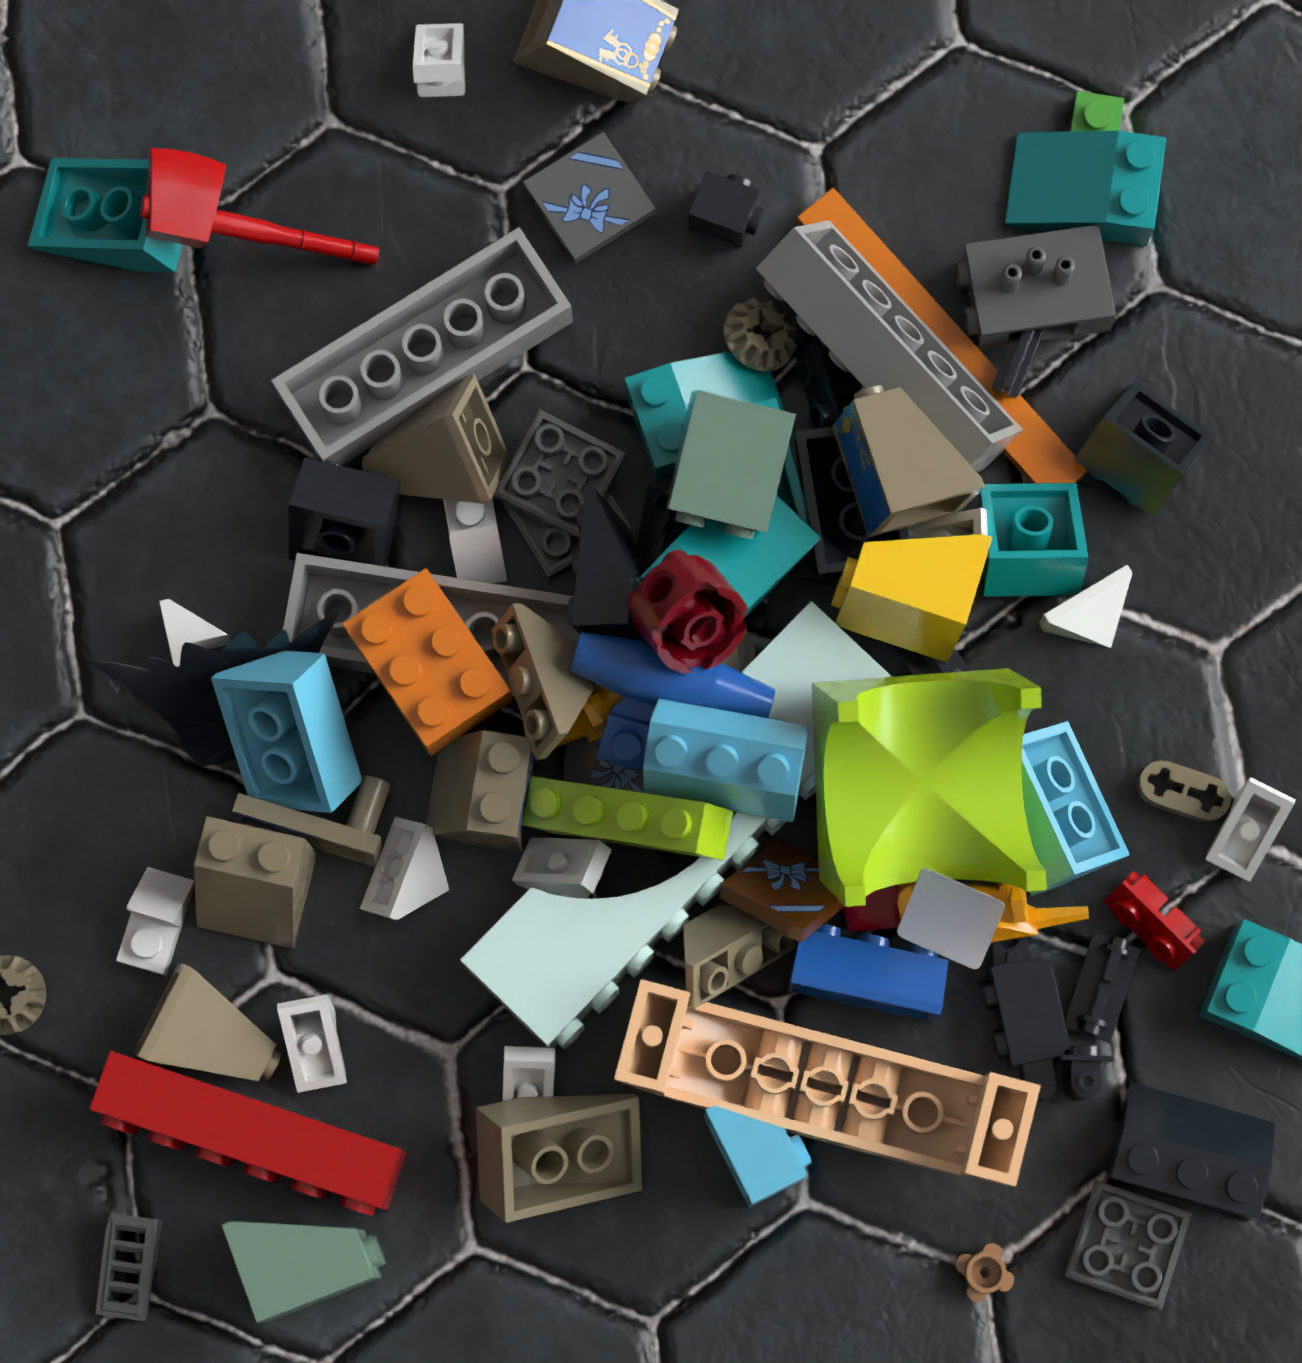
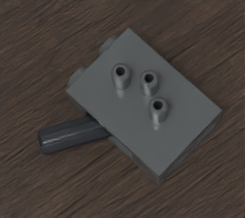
M1099 225L965 244L962 261L955 264L958 288L960 291L967 290L970 306L964 307L963 310L967 335H975L979 350L1007 346L992 384V390L1001 397L1016 399L1020 395L1040 341L1111 331L1116 312Z

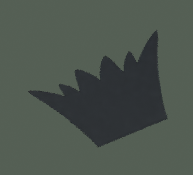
M337 611L318 621L292 642H289L287 631L282 630L268 642L264 650L258 646L249 634L242 631L229 641L221 656L198 644L184 643L181 649L179 666L152 656L146 658L150 670L108 661L88 660V662L125 685L158 712L175 730L187 754L197 765L204 767L237 760L233 747L230 746L228 741L229 734L211 678L216 673L282 651L319 653L340 612Z

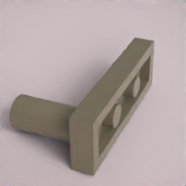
M363 776V782L357 791L346 826L238 793L232 813L235 823L305 838L315 850L375 868L382 852L381 836L374 833L390 789V784L376 777Z

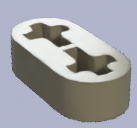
M1159 760L1150 763L1142 770L1137 780L1139 796L1145 803L1197 822H1215L1227 813L1231 805L1230 790L1222 780L1169 761ZM1160 772H1164L1167 774L1166 782L1181 788L1180 793L1166 790L1161 796L1153 794L1154 785L1148 783V777L1155 778ZM1207 787L1214 790L1213 798L1220 801V806H1213L1208 812L1200 810L1202 802L1187 796L1188 791L1202 794Z

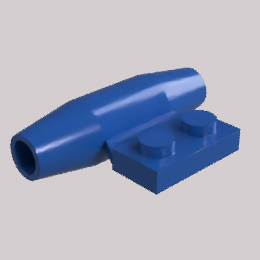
M583 632L580 633L570 667V672L622 696L610 708L596 759L643 772L650 720L659 699L769 718L776 689L723 663L704 670L701 665L691 667L689 669L693 673H680L667 667L646 640Z

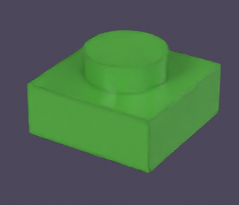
M1077 91L1070 132L1120 131L1124 98Z

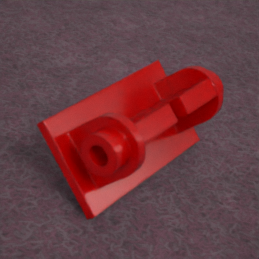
M1133 871L1103 902L1112 910L1113 915L1122 925L1129 927L1148 946L1149 951L1157 960L1165 963L1174 972L1205 942L1199 935L1201 929L1176 906L1164 917L1158 910L1168 898L1145 874L1140 877Z

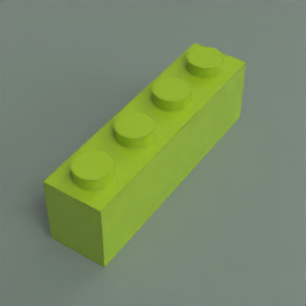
M531 776L522 825L553 834L724 861L733 811L705 802Z

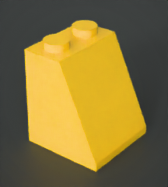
M977 534L864 542L857 560L848 557L842 576L837 584L831 603L832 606L840 608L835 624L840 628L947 663L966 626L992 537Z

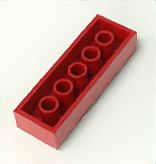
M113 1051L109 1053L90 1106V1110L103 1114L99 1124L133 1135H137L139 1126L151 1130L147 1139L149 1141L180 1151H184L186 1143L199 1146L196 1157L230 1168L234 1159L246 1162L243 1173L277 1184L281 1175L295 1179L292 1186L293 1190L326 1200L328 1191L343 1195L340 1206L371 1216L374 1215L376 1207L388 1210L407 1156V1152L399 1148Z

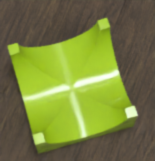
M1008 668L812 683L819 881L845 907L866 905L865 897L876 890L898 884L917 882L920 871L924 868L952 880L998 882L1021 888L1026 892L1046 890V870L1039 862L1031 842L1022 789V744L1024 730L1030 712L1034 708H1041V687Z

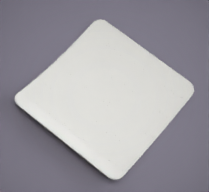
M924 868L920 871L897 933L903 939L969 968L978 969L983 962L1004 912L1005 904L994 897Z

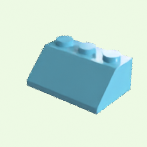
M282 651L216 673L211 678L248 796L294 810L332 813L363 782L325 653Z
M659 699L649 725L643 766L644 793L705 802L731 811L793 822L809 726Z
M1069 722L1024 734L1022 744V789L1025 815L1034 851L1039 862L1046 870V890L1029 891L1031 896L1069 883L1119 861L1130 854Z
M716 1105L705 1110L704 1119L748 1207L783 1191L808 1176L805 1167L812 1163L799 1135L789 1138L784 1128Z

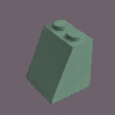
M701 390L691 392L666 508L677 511L675 521L704 528L706 518L726 523L723 533L752 540L755 530L767 533L796 414Z
M235 1221L222 1225L257 1323L270 1322L380 1279L382 1277L378 1267L386 1264L376 1236H366L365 1231L360 1229Z

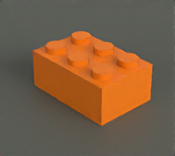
M427 568L343 623L347 635L430 756L513 701L511 690Z

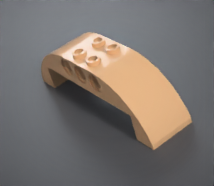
M640 980L614 1080L705 1110L716 1105L784 1128L789 1133L961 1177L1006 1186H1016L1040 1085L992 1072L983 1076L709 1002L702 1004L696 1009L688 1007L690 992Z

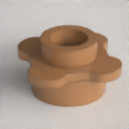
M987 1244L984 1246L983 1251L974 1255L962 1254L956 1261V1269L964 1275L968 1285L966 1294L972 1301L982 1302L986 1299L987 1294L997 1290L1006 1292L1014 1284V1276L1006 1270L1002 1260L1003 1250L999 1245ZM982 1268L989 1269L990 1274L988 1277L984 1278L980 1275Z

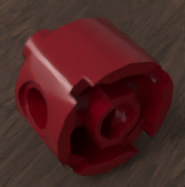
M674 550L666 554L661 563L649 571L637 588L629 593L626 600V607L631 613L633 625L664 664L680 673H693L689 668L700 665L704 670L719 665L733 654L743 640L747 628L743 622L744 612L748 615L747 604L735 588L711 561L698 555H687L682 550Z

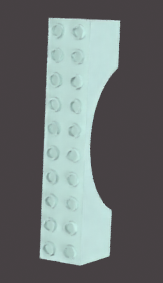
M812 601L742 671V673L776 689L769 719L809 726L798 797L800 795L807 801L816 792L812 683L892 677ZM736 812L731 822L724 861L700 857L695 863L676 876L637 893L611 898L584 899L553 895L531 887L461 959V962L465 969L546 1048H555L559 1045L565 1050L585 1030L581 1020L592 1009L598 1014L602 1013L620 994L616 984L627 973L633 978L638 976L654 959V951L651 948L662 937L667 942L674 939L683 929V925L689 922V915L686 912L696 902L704 907L720 891L721 883L724 881L721 876L731 866L736 871L744 866L758 851L757 846L759 843L756 840L765 831L773 836L787 821Z

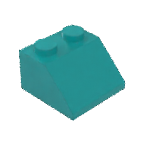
M1077 483L984 484L985 488L979 493V508L986 509L987 536L992 537L988 550V559L985 561L981 574L983 596H1069L1082 592L1088 562V551Z

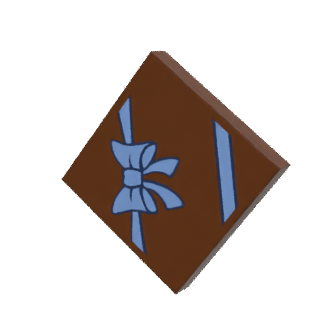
M779 839L772 842L722 882L719 893L721 899L737 907L743 914L761 920L777 929L784 937L795 939L800 943L844 907L819 881V861Z

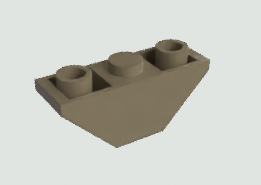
M513 603L491 630L493 644L496 651L500 654L508 676L509 689L512 695L515 696L524 721V732L531 741L536 758L546 759L567 735L595 686L593 682L570 672L577 642L523 604Z
M717 905L683 925L685 984L686 991L690 992L688 1007L696 1009L796 949V940L784 937L777 929L753 916L743 914L734 905Z

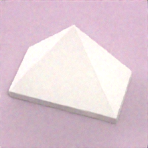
M1129 566L1122 567L1045 613L1039 622L1042 630L1047 633L1111 648L1132 577V571Z
M395 817L360 909L398 920L447 892L449 887L432 827Z

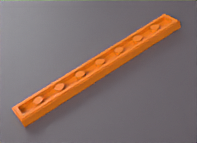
M834 188L829 190L797 217L796 222L799 226L830 220L1017 422L1023 431L1002 452L1030 484L1077 483L1087 474L1086 468L1074 460L1076 456L1021 395L1016 399L1004 398L992 390V384L998 371L995 366Z

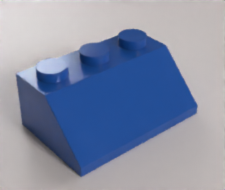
M823 924L802 943L797 942L787 991L931 1023L941 1015L949 960L937 958V953L917 944H909L908 951L889 947L890 939L861 933L859 941L840 937L841 929L827 924Z

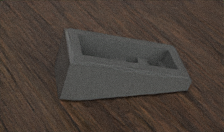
M108 1213L96 1305L97 1315L147 1321L163 1220ZM121 1230L144 1233V1244L120 1241ZM118 1251L143 1254L142 1264L116 1261ZM114 1272L140 1274L139 1284L113 1281ZM111 1291L138 1295L137 1305L110 1301Z

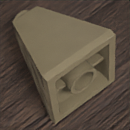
M475 374L461 379L375 441L368 454L362 458V468L365 472L376 471L388 477L400 479L399 495L484 503L491 500L511 457Z
M177 964L132 1052L138 1057L151 1062L259 1081L260 1077L269 1080L282 1053L274 1050L276 1044L197 971L185 964Z

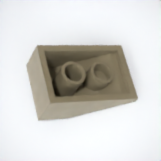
M637 1095L521 1097L476 1107L480 1201L505 1223L642 1190L639 1097Z

